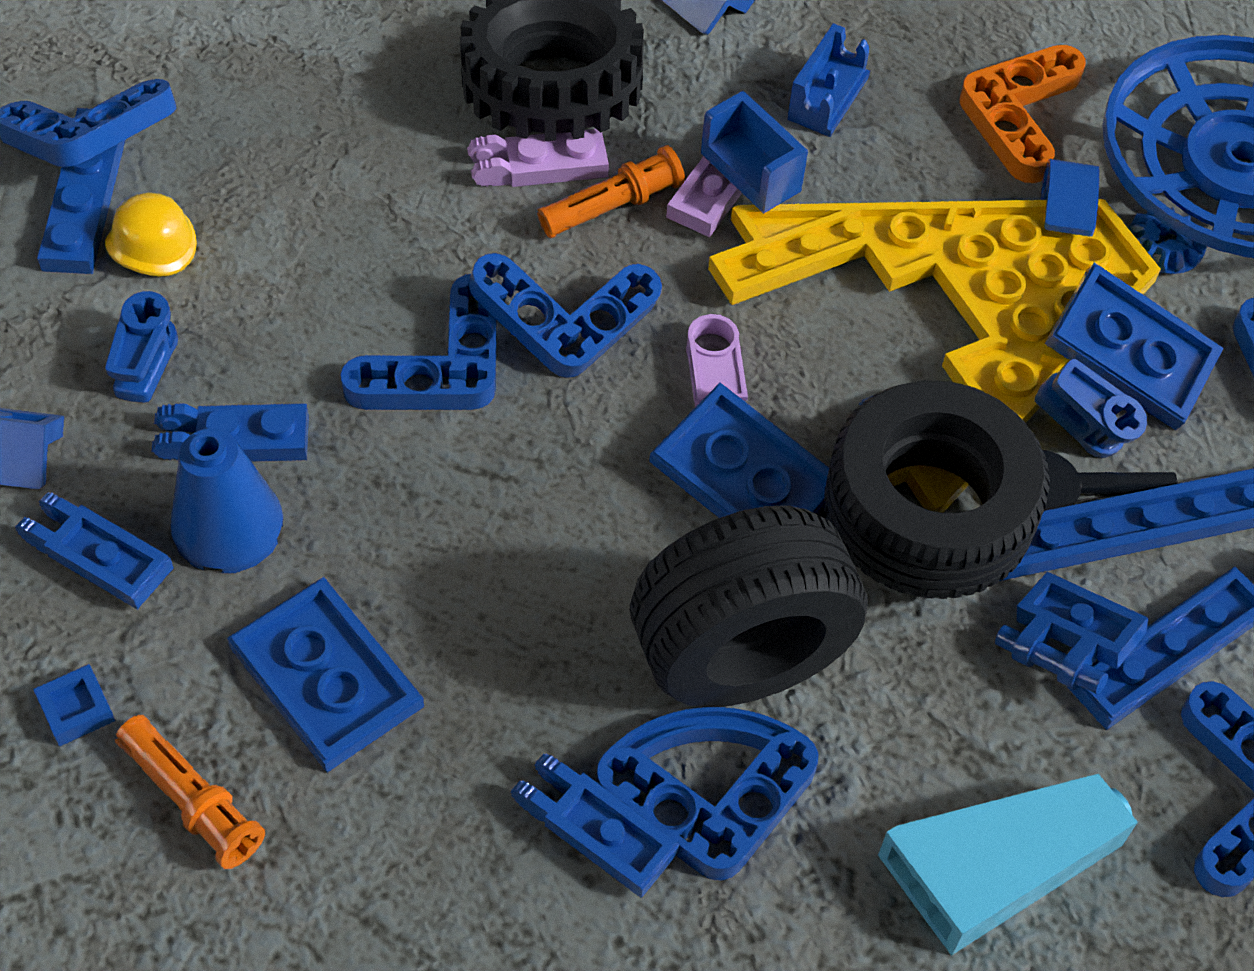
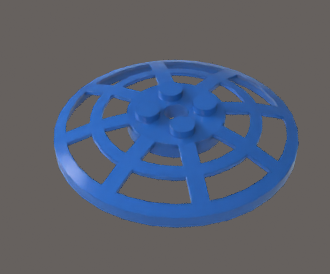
M1229 35L1196 36L1172 41L1152 49L1132 62L1120 75L1108 98L1102 129L1104 147L1111 167L1123 187L1138 204L1165 226L1192 241L1215 250L1254 258V242L1232 237L1233 233L1254 236V224L1235 221L1239 207L1254 208V83L1252 87L1228 83L1196 86L1185 64L1201 60H1230L1254 64V38ZM1168 70L1178 92L1162 101L1150 114L1148 120L1123 105L1125 99L1138 84L1159 71ZM1217 99L1239 100L1247 102L1245 111L1221 110L1212 113L1205 101ZM1185 106L1196 121L1187 138L1161 127L1170 115ZM1117 121L1142 135V156L1151 177H1135L1124 160L1115 137ZM1156 143L1182 154V163L1185 171L1165 175L1157 158ZM1235 157L1240 159H1249L1251 162H1242L1236 159ZM1198 187L1206 195L1219 201L1216 214H1212L1193 204L1180 194L1179 191ZM1163 193L1185 213L1213 226L1212 230L1199 226L1177 214L1152 194Z

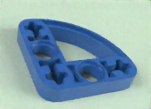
M725 707L686 709L648 721L618 740L602 756L598 763L597 783L675 839L680 844L677 857L701 875L711 880L722 881L732 878L743 868L811 784L818 765V751L815 744L798 730L759 713ZM705 741L731 742L761 750L715 807L650 758L676 746ZM793 753L800 756V766L790 767L782 777L779 787L773 778L778 772L781 756L786 759L791 757ZM628 768L634 771L633 783L635 786L627 781H624L619 786L613 784V770L621 774L626 772ZM654 784L655 787L650 790L644 805H638L640 802V790L647 794L650 785ZM758 792L770 800L772 810L764 817L752 818L745 815L740 809L739 799L746 793ZM675 800L686 808L688 817L679 825L667 826L658 821L653 810L662 801ZM699 819L704 821L701 835L695 832L692 842H687L686 839L692 835ZM725 839L731 843L729 849L730 857L723 853L715 859L708 856V841L717 845Z

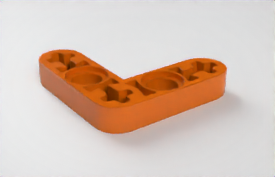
M1056 45L974 71L964 79L959 101L962 109L1009 173L1019 181L1025 183L1043 181L1047 161L1055 157L1053 145L1023 106L1070 91L1078 86L1085 69L1086 59L1078 49L1072 46ZM1015 76L1026 77L1034 84L1031 86L1019 85L1011 78ZM998 121H1009L1017 126L1018 130L1012 132L1003 131L995 123Z

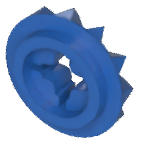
M1148 212L1146 214L1137 213L1128 227L1161 268L1160 273L1178 274L1195 268L1203 259L1207 246L1192 241L1165 226ZM1191 215L1184 216V218L1193 222ZM1170 233L1176 236V240L1169 239L1166 242H1161L1159 245L1157 244L1160 235L1166 236Z

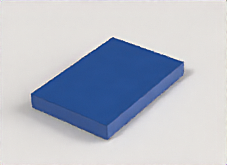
M1095 262L1086 270L1044 343L1068 360L1076 359L1124 394L1137 400L1145 411L1174 430L1185 424L1223 350V347Z
M721 382L650 453L649 462L718 518L764 506H793L807 509L817 515L825 508L824 493L829 467Z
M322 577L227 638L230 649L327 773L424 708V699L325 577Z

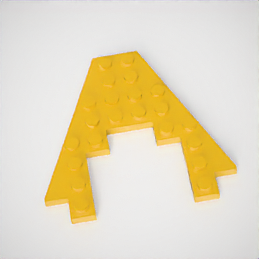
M1098 199L1096 228L1091 237L1046 230L1044 228L1047 200L779 204L764 214L755 205H737L732 207L731 222L745 241V244L710 256L708 270L731 305L863 256L889 292L933 275L979 339V341L946 353L942 367L953 382L975 387L999 399L1018 414L1025 423L1040 408L1035 402V396L1040 386L1047 378L1054 373H1058L1070 361L1044 343L1086 270L1095 262L1144 295L1155 283L1161 268L1105 199ZM925 465L901 468L887 475L893 486L906 482L924 509L944 513L969 485L952 472Z

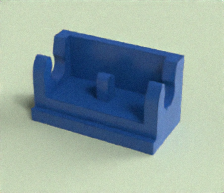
M834 23L831 25L793 81L787 120L831 137L869 78L870 71L866 69L869 45L865 39H862L856 48L857 53L849 52L844 47L846 39L845 28Z

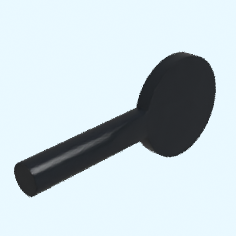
M1041 449L1045 454V461L1048 463L1050 479L1048 485L1050 488L1044 511L1075 505L1080 494H1130L1177 484L1175 472H1077L1075 467L1061 455Z

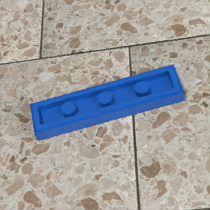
M1233 567L1147 626L1146 635L1118 669L1099 660L1092 664V667L1108 674L1107 683L1100 694L1097 695L1081 686L1076 690L1070 687L1067 688L1097 721L1108 730L1254 627V584L1240 570Z

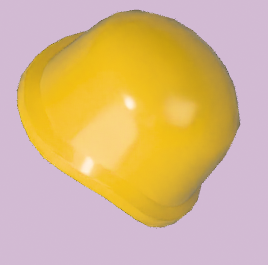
M147 192L136 194L124 200L116 209L112 229L105 239V247L110 257L125 268L150 276H170L184 270L190 264L196 252L197 241L192 223L172 198L160 193Z

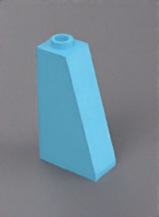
M1099 774L897 825L886 832L878 856L952 956L1123 846L1138 821L1133 817L1131 807L1126 798L1118 790L1110 788Z

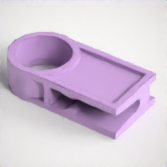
M708 314L695 319L688 328L686 346L695 407L719 382L742 400H748L737 326L730 319L722 315ZM716 334L724 337L730 343V346L720 351H708L701 348L695 342V339L701 335Z

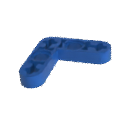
M152 79L136 84L74 118L31 101H18L0 108V139L7 145L55 166L70 167L95 157L168 117L176 110L177 105L169 82L163 79Z
M492 253L480 257L474 264L469 280V288L473 297L550 371L558 376L569 378L583 373L652 310L661 294L662 283L660 277L650 267L641 264L629 265L623 268L569 315L511 259L505 255ZM486 275L490 278L500 275L503 278L502 285L495 282L489 286L484 282ZM638 285L644 287L646 290L644 294L641 292L637 293L629 300L627 306L623 304L621 300L624 298L629 287L635 288ZM519 291L512 299L510 305H507L505 303L507 295L512 298L514 292ZM525 305L535 306L544 314L545 322L537 326L527 325L519 318L517 310ZM595 310L607 311L614 317L616 328L607 331L598 329L591 322L590 313ZM581 334L585 340L580 345L576 356L573 354H569L566 357L562 356L559 353L561 346L568 348Z
M465 274L457 278L450 290L448 356L365 355L355 357L349 360L341 371L344 398L350 405L364 410H474L483 408L493 400L496 392L497 320L479 302V315L469 314V296H473L469 288L471 274ZM485 277L484 282L489 286L492 285L493 281ZM468 333H478L487 339L484 345L477 348H468L459 342L460 338ZM414 375H426L433 380L429 388L421 391L411 390L404 384L408 378ZM389 377H394L395 389H388V386H390ZM442 377H449V389H443ZM362 378H372L369 387H359ZM467 378H478L477 386L474 388L466 387Z
M1211 681L1195 686L1182 706L1181 717L1184 726L1254 791V763L1245 757L1241 749L1243 741H1254V709L1224 684ZM1212 705L1218 707L1221 711L1220 714L1212 715L1210 718L1201 712L1203 707L1208 708ZM1236 723L1240 728L1230 740L1225 736L1227 730L1230 732ZM1254 799L1211 837L1195 858L1194 872L1196 879L1205 890L1213 895L1220 897L1235 896L1254 880V835L1249 827V819L1254 817ZM1238 846L1245 855L1232 871L1230 870L1224 875L1218 872L1214 867L1217 862L1224 860Z

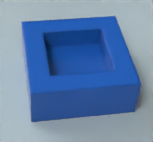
M90 664L33 689L59 747L116 721Z

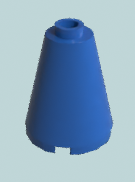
M220 429L197 431L183 442L179 451L170 523L171 535L177 550L193 567L204 570L203 566L221 569L222 573H237L258 565L273 553L278 544L277 537L281 527H283L284 518L279 499L229 433Z

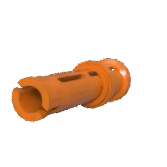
M669 145L659 147L657 154L636 164L632 161L622 164L621 168L618 169L617 175L582 189L546 207L538 208L537 216L545 234L552 239L557 234L594 219L628 202L634 205H642L648 202L650 195L669 186L673 188L681 187L685 181L684 169L676 152Z
M144 715L134 716L119 728L116 733L117 739H115V743L132 757L151 780L182 811L181 819L183 826L192 835L200 834L216 851L215 860L224 869L237 867L256 852L265 837V829L257 821H248L232 805V795L224 787L210 785L203 779L190 763L156 730L147 717Z

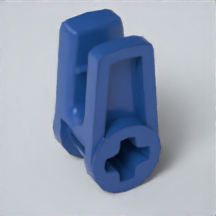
M142 291L133 294L122 306L121 315L105 365L108 376L115 379L113 391L117 398L131 402H149L178 344L177 331L174 324L170 321L171 311L168 302L161 294L156 292Z
M1076 359L1070 360L1058 373H1054L1047 378L1035 396V402L1073 436L1088 453L1095 457L1106 458L1114 455L1123 447L1124 443H1129L1139 438L1145 432L1147 426L1146 413L1137 400L1124 394ZM1126 410L1124 415L1119 418L1116 417L1117 413ZM1104 435L1108 436L1102 443L1097 442Z

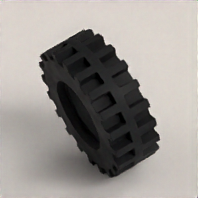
M486 0V8L474 5L469 10L470 21H462L460 26L461 37L459 39L461 77L466 104L473 103L474 114L479 119L491 115L492 127L499 131H502L509 125L516 128V137L526 139L531 132L545 133V141H556V133L567 132L571 133L573 139L584 138V129L594 127L600 133L610 129L611 117L623 121L629 116V105L637 107L640 101V90L643 88L644 29L642 23H636V12L632 8L621 10V0ZM541 57H566L583 62L587 66L560 72L535 71L517 65L527 60Z

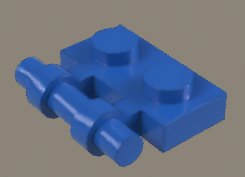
M1047 571L1017 605V622L1027 627L1020 632L1012 627L1003 625L996 635L995 645L1011 652L1013 660L1027 667H1032L1036 664L1056 674L1057 681L1074 690L1081 686L1098 695L1107 683L1108 674L1091 665L1097 659L1118 669L1146 635L1148 617ZM1050 638H1053L1072 647V649L1066 654L1046 643Z

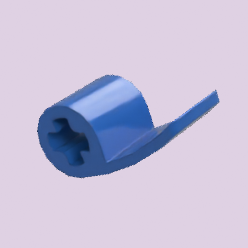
M1048 159L1040 197L1041 200H1047L1044 228L1046 230L1088 237L1093 236L1098 210L1099 166Z

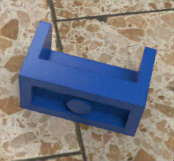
M741 91L706 111L704 115L701 154L763 214L802 191L808 150L746 92Z

